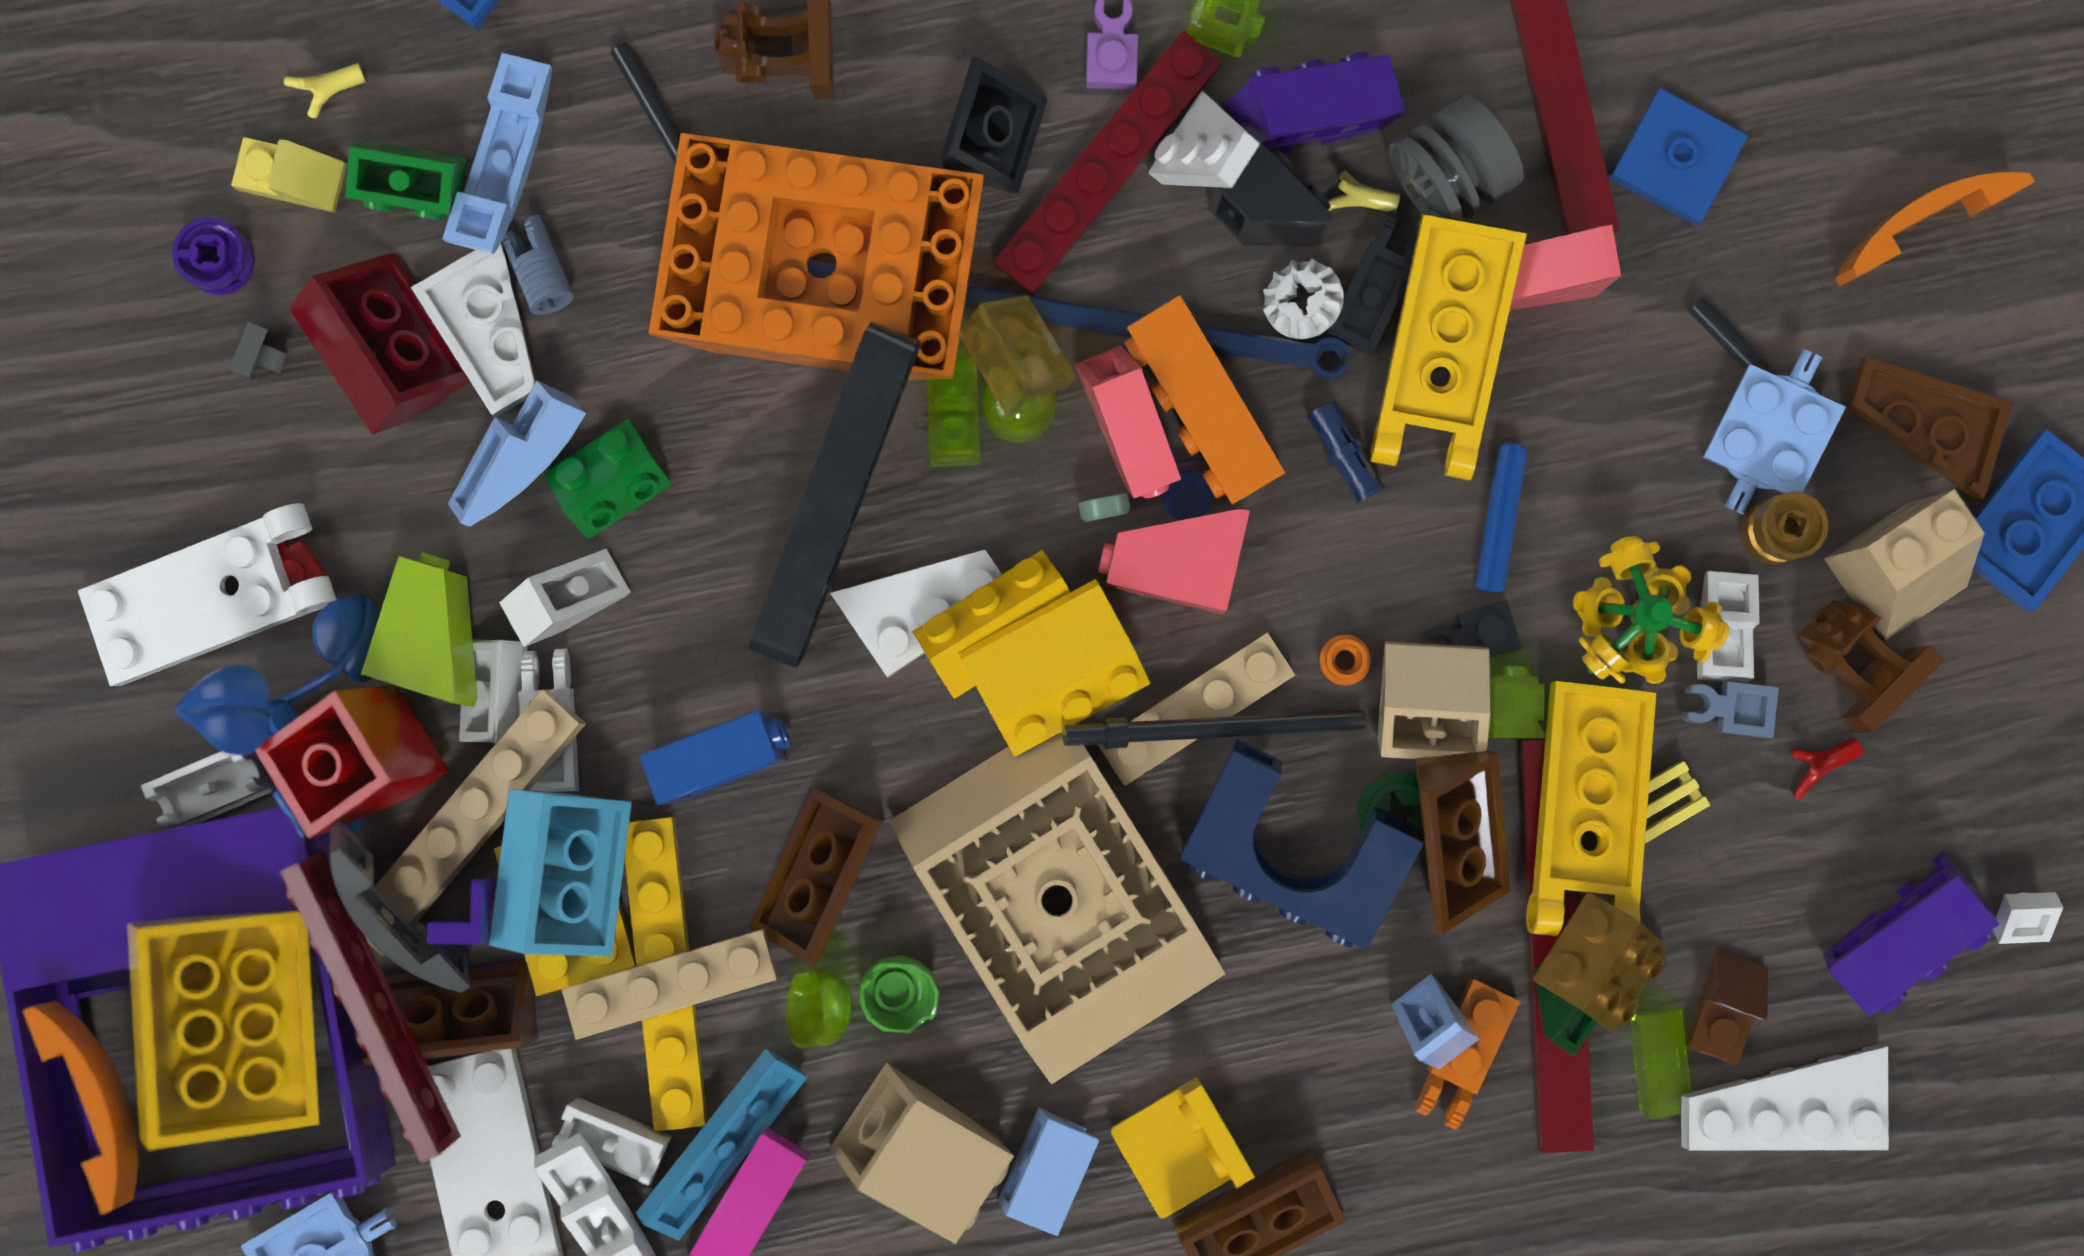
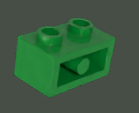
M366 140L349 146L345 198L364 201L363 206L373 210L394 211L395 206L415 209L414 215L418 217L443 220L446 215L451 213L457 191L463 193L466 157Z

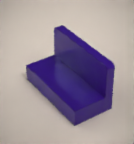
M498 875L472 880L471 916H451L428 922L427 944H484L490 942Z

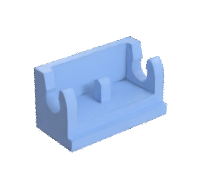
M1038 1107L997 1201L1005 1215L1058 1236L1099 1143L1098 1137L1086 1132L1085 1127Z

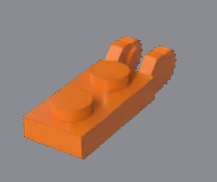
M1470 978L1457 1004V1008L1480 1039L1440 1070L1430 1065L1428 1066L1427 1070L1430 1073L1415 1105L1416 1112L1425 1116L1430 1114V1111L1434 1109L1445 1079L1459 1087L1447 1108L1444 1123L1445 1126L1457 1130L1469 1110L1473 1094L1477 1095L1520 1001Z

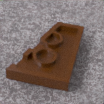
M1865 357L1859 361L1846 408L1978 501L1985 499L2013 402L1874 358Z

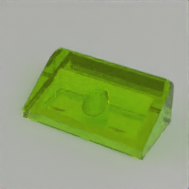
M1682 1008L1636 1011L1630 1023L1640 1115L1651 1120L1681 1114V1095L1691 1093Z

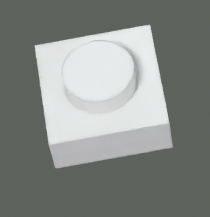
M2022 892L2018 894H2004L1996 916L2000 925L1993 929L1998 943L2050 942L2063 910L2057 893Z

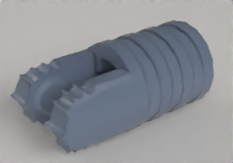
M537 213L524 220L523 224L533 250L527 251L523 240L512 229L506 231L502 243L530 312L543 315L556 312L567 306L573 300V293L544 222Z

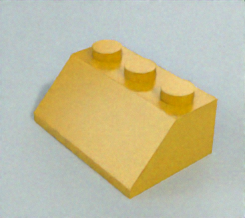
M1096 579L958 653L1014 757L1061 733L1063 725H1075L1150 684L1135 649Z

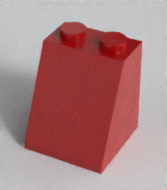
M396 685L334 691L271 736L262 746L255 750L308 839L331 831V826L339 820L346 825L410 799L449 771Z

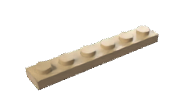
M542 689L375 886L412 927L416 925L505 820L509 789L530 790L586 725L551 690ZM366 937L368 943H369L381 956H383L384 954H383L378 948H376V947L368 940V938Z

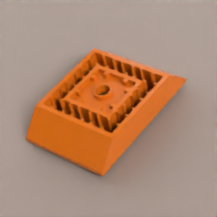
M680 133L648 334L708 352L849 372L862 336L868 324L874 321L921 340L919 352L908 380L954 379L984 175ZM820 253L833 255L837 263L834 272L826 278L814 277L808 271L807 265L810 257L813 258Z

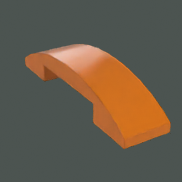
M2022 172L1982 174L1952 182L1923 195L1891 215L1866 235L1842 264L1835 280L1839 287L1901 254L1902 252L1893 236L1961 200L1968 215L1972 217L2033 184L2035 181L2032 175Z
M57 1001L32 1006L23 1010L42 1061L64 1055L102 1155L82 1163L101 1214L132 1201L138 1170L136 1129L131 1106L115 1066L107 1052L86 1025Z

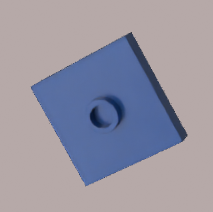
M1659 88L1651 99L1608 179L1697 227L1703 221L1748 135Z

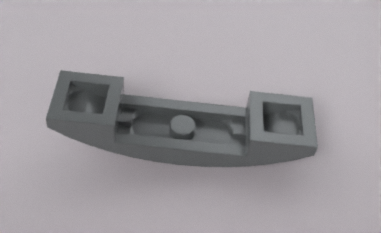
M340 820L331 826L330 859L334 882L347 912L361 932L385 956L413 975L446 989L458 992L468 989L470 987L468 956L457 944H427V931L420 935L373 886V855Z

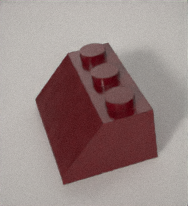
M394 252L312 276L289 308L371 435L414 420L470 383L462 367L411 289L416 284Z

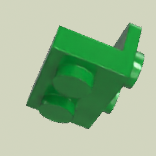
M629 419L621 422L543 473L564 513L586 538H591L602 530L607 529L614 522L645 502L650 501L671 485L669 478L657 464L639 432Z

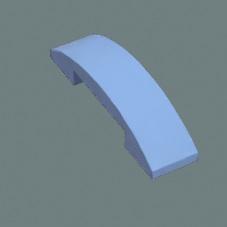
M505 53L501 54L487 97L491 109L464 193L457 191L442 238L444 242L490 254L496 252L513 218L533 161L548 99L552 75L551 65Z

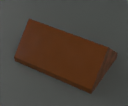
M1493 751L1415 758L1435 931L1441 934L1446 933L1510 892L1498 753Z
M812 788L749 928L754 931L765 929L768 940L807 964L817 965L824 956L885 820L825 792Z
M526 960L469 966L470 987L463 992L440 987L412 973L384 976L424 1059L522 1048L538 1039L534 989ZM363 1050L362 1060L364 1064L373 1065L368 1053Z
M1308 1148L1256 1175L1255 1178L1238 1188L1235 1186L1172 1219L1176 1234L1188 1256H1281L1346 1221L1318 1161Z

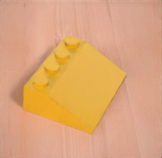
M299 910L180 917L127 923L140 1140L147 1149L152 1150L319 1125L308 929Z

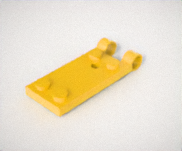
M1421 215L1381 409L1372 439L1370 462L1396 466L1405 424L1453 432L1446 455L1444 475L1464 480L1472 479L1527 233L1431 215ZM1437 367H1445L1450 372V379L1443 386L1434 385L1430 379L1431 372Z
M1563 681L1550 682L1533 893L1530 895L1526 912V924L1529 933L1550 936L1559 935L1564 920V890L1608 895L1607 903L1640 921L1639 910L1656 705L1655 692ZM1586 831L1593 832L1598 840L1597 846L1592 851L1584 849L1581 845V836Z

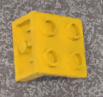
M1198 1077L1115 1124L1110 1129L1112 1137L1157 1215L1162 1219L1230 1179L1238 1188L1255 1178Z

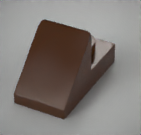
M1716 949L1683 1046L1738 1066L1754 1017L1764 1021L1768 1017V967Z

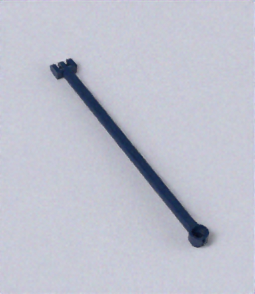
M810 257L807 266L809 273L814 277L826 278L834 272L837 263ZM968 285L964 309L1129 338L1132 336L1127 327L1146 316ZM1198 324L1212 350L1217 353L1310 368L1317 377L1328 381L1338 379L1344 375L1350 366L1347 363L1344 365L1339 363L1334 369H1326L1320 363V356L1325 352L1335 354L1338 362L1350 360V349L1346 343L1337 338H1325L1313 344Z

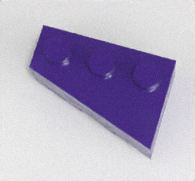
M1357 52L1340 59L1339 63L1325 65L1323 59L1310 60L1298 65L1294 70L1280 72L1279 67L1276 66L1260 69L1249 76L1250 81L1221 107L1259 143L1262 142L1268 150L1276 148L1284 155L1292 154L1291 145L1318 140L1321 141L1322 145L1383 130L1405 113L1389 54L1369 58L1368 52Z
M1944 850L1931 860L1938 869L1915 888L1911 882L1907 881L1896 891L1901 898L1898 902L1878 916L1870 913L1823 954L1827 969L1868 1017L1878 1010L1887 1012L1898 1006L1906 998V991L1922 979L1925 982H1929L1942 975L1949 968L1950 959L1964 949L1973 951L1983 946L1994 935L1993 929L2000 925L1983 895Z

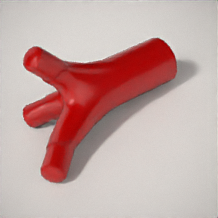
M1852 737L1824 751L1812 752L1794 748L1792 750V757L1809 762L1811 767L1798 784L1793 797L1797 800H1802L1807 791L1826 774L1862 756L1863 748L1860 742Z

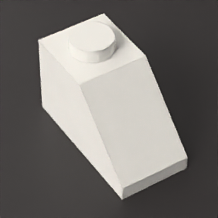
M604 549L527 578L499 603L523 647H526L567 630L626 597L631 592L608 550Z

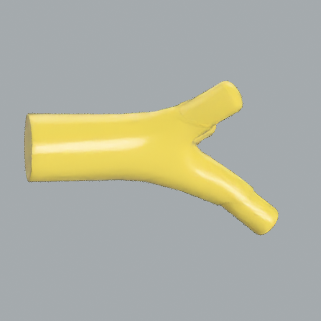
M359 63L317 76L303 78L286 76L284 78L286 86L310 90L313 93V100L307 113L311 118H317L322 105L332 95L366 83Z
M1343 171L1339 175L1342 181L1339 182L1338 187L1344 191V194L1328 200L1331 206L1328 211L1337 208L1361 206L1385 212L1390 210L1396 212L1400 194L1363 185L1355 180L1347 171Z

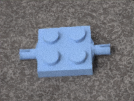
M1802 349L1801 355L1790 376L1774 375L1751 364L1747 366L1702 457L1726 468L1734 478L1738 479L1724 507L1734 510L1741 493H1743L1734 512L1744 515L1757 488L1771 489L1781 494L1792 491L1803 493L1846 408L1819 395L1812 386H1809L1820 361L1823 359L1821 356L1814 354L1804 372L1812 352Z
M333 1192L244 1243L241 1245V1248L246 1256H375L371 1241L389 1230L395 1229L397 1222L394 1217L379 1227L375 1226L392 1215L388 1208H384L381 1212L360 1223L351 1214L343 1198L334 1199Z

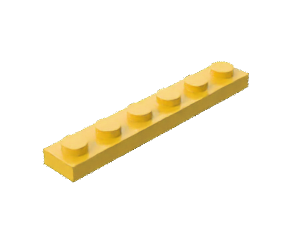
M675 817L629 822L625 868L636 966L689 951ZM695 1004L642 1020L654 1132L705 1126L708 1122Z

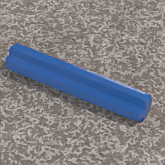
M1503 443L1498 447L1476 578V587L1487 592H1501L1505 589L1527 457L1526 447L1519 444Z

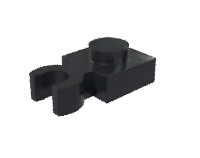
M1508 600L1456 614L1459 629L1454 630L1449 626L1440 625L1424 632L1425 639L1442 636L1446 639L1448 645L1488 647L1489 658L1522 649Z

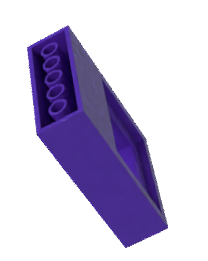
M279 807L0 863V968L49 1248L70 1244L71 1252H78L105 1244V1239L122 1234L124 1241H132L157 1234L158 1228L173 1224L176 1225L177 1231L199 1227L210 1223L209 1218L228 1213L229 1220L241 1219L262 1212V1207L276 1204L279 1201L281 1209L295 1208L314 1202V1197L326 1194L331 1190L334 1199L349 1197L365 1192L366 1186L381 1182L380 1175L396 1165L384 1096L379 1084V1075L374 1065L364 1064L362 1060L363 1049L358 1043L356 1028L345 1005L336 997L332 986L333 980L321 956L312 948L310 940L309 952L313 953L347 1146L136 1188L132 1201L104 1214H101L82 1163L98 1157L102 1153L65 1057L62 1055L42 1061L23 1010L32 1006L57 1001L83 1022L79 998L131 988L127 923L180 917L298 910L287 896L286 883L280 871L321 851L325 852L331 865V831L315 838L308 839V837L301 839L295 830L292 820Z

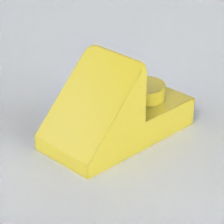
M243 137L231 186L238 191L335 213L347 164L288 140L279 139L276 145Z

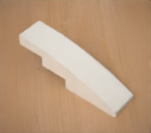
M581 1133L534 1156V1170L559 1203L561 1220L587 1256H656L632 1212Z

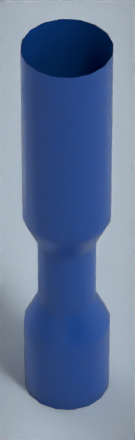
M278 790L273 793L274 798L285 815L292 820L300 838L307 837L280 791Z

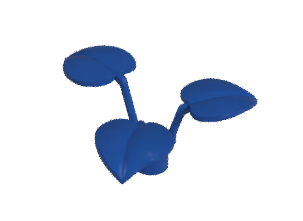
M363 594L340 598L325 605L316 616L313 624V642L320 657L326 662L333 664V666L324 674L288 694L280 695L277 699L268 701L270 690L265 677L249 666L232 665L219 669L196 683L180 700L174 712L194 726L210 744L220 751L231 755L252 753L262 746L267 739L298 718L296 710L291 706L292 702L335 679L342 671L350 680L356 683H363L372 679L362 675L361 672L380 611L372 600ZM365 817L345 826L351 833H355L361 827Z

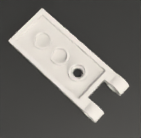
M296 503L276 508L265 513L263 518L78 590L109 685L122 686L300 616L321 610L328 603L336 601L337 599L329 576L311 578L290 586L276 545L302 536L312 530L304 504ZM230 576H234L239 583L238 591L234 595H229L225 590V581Z
M516 1048L479 1052L428 1065L462 1136L441 1155L430 1159L451 1255L564 1256L549 1190L534 1170V1156L540 1154ZM497 1200L503 1203L505 1215L502 1219H493L489 1216L487 1206L490 1201Z

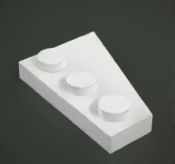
M1201 90L1175 132L1168 135L1156 149L1155 158L1157 160L1148 173L1162 185L1232 188L1260 143L1223 110L1216 101Z
M981 550L830 594L886 677L889 678L924 654L923 649L912 633L914 629L1002 574L986 550Z

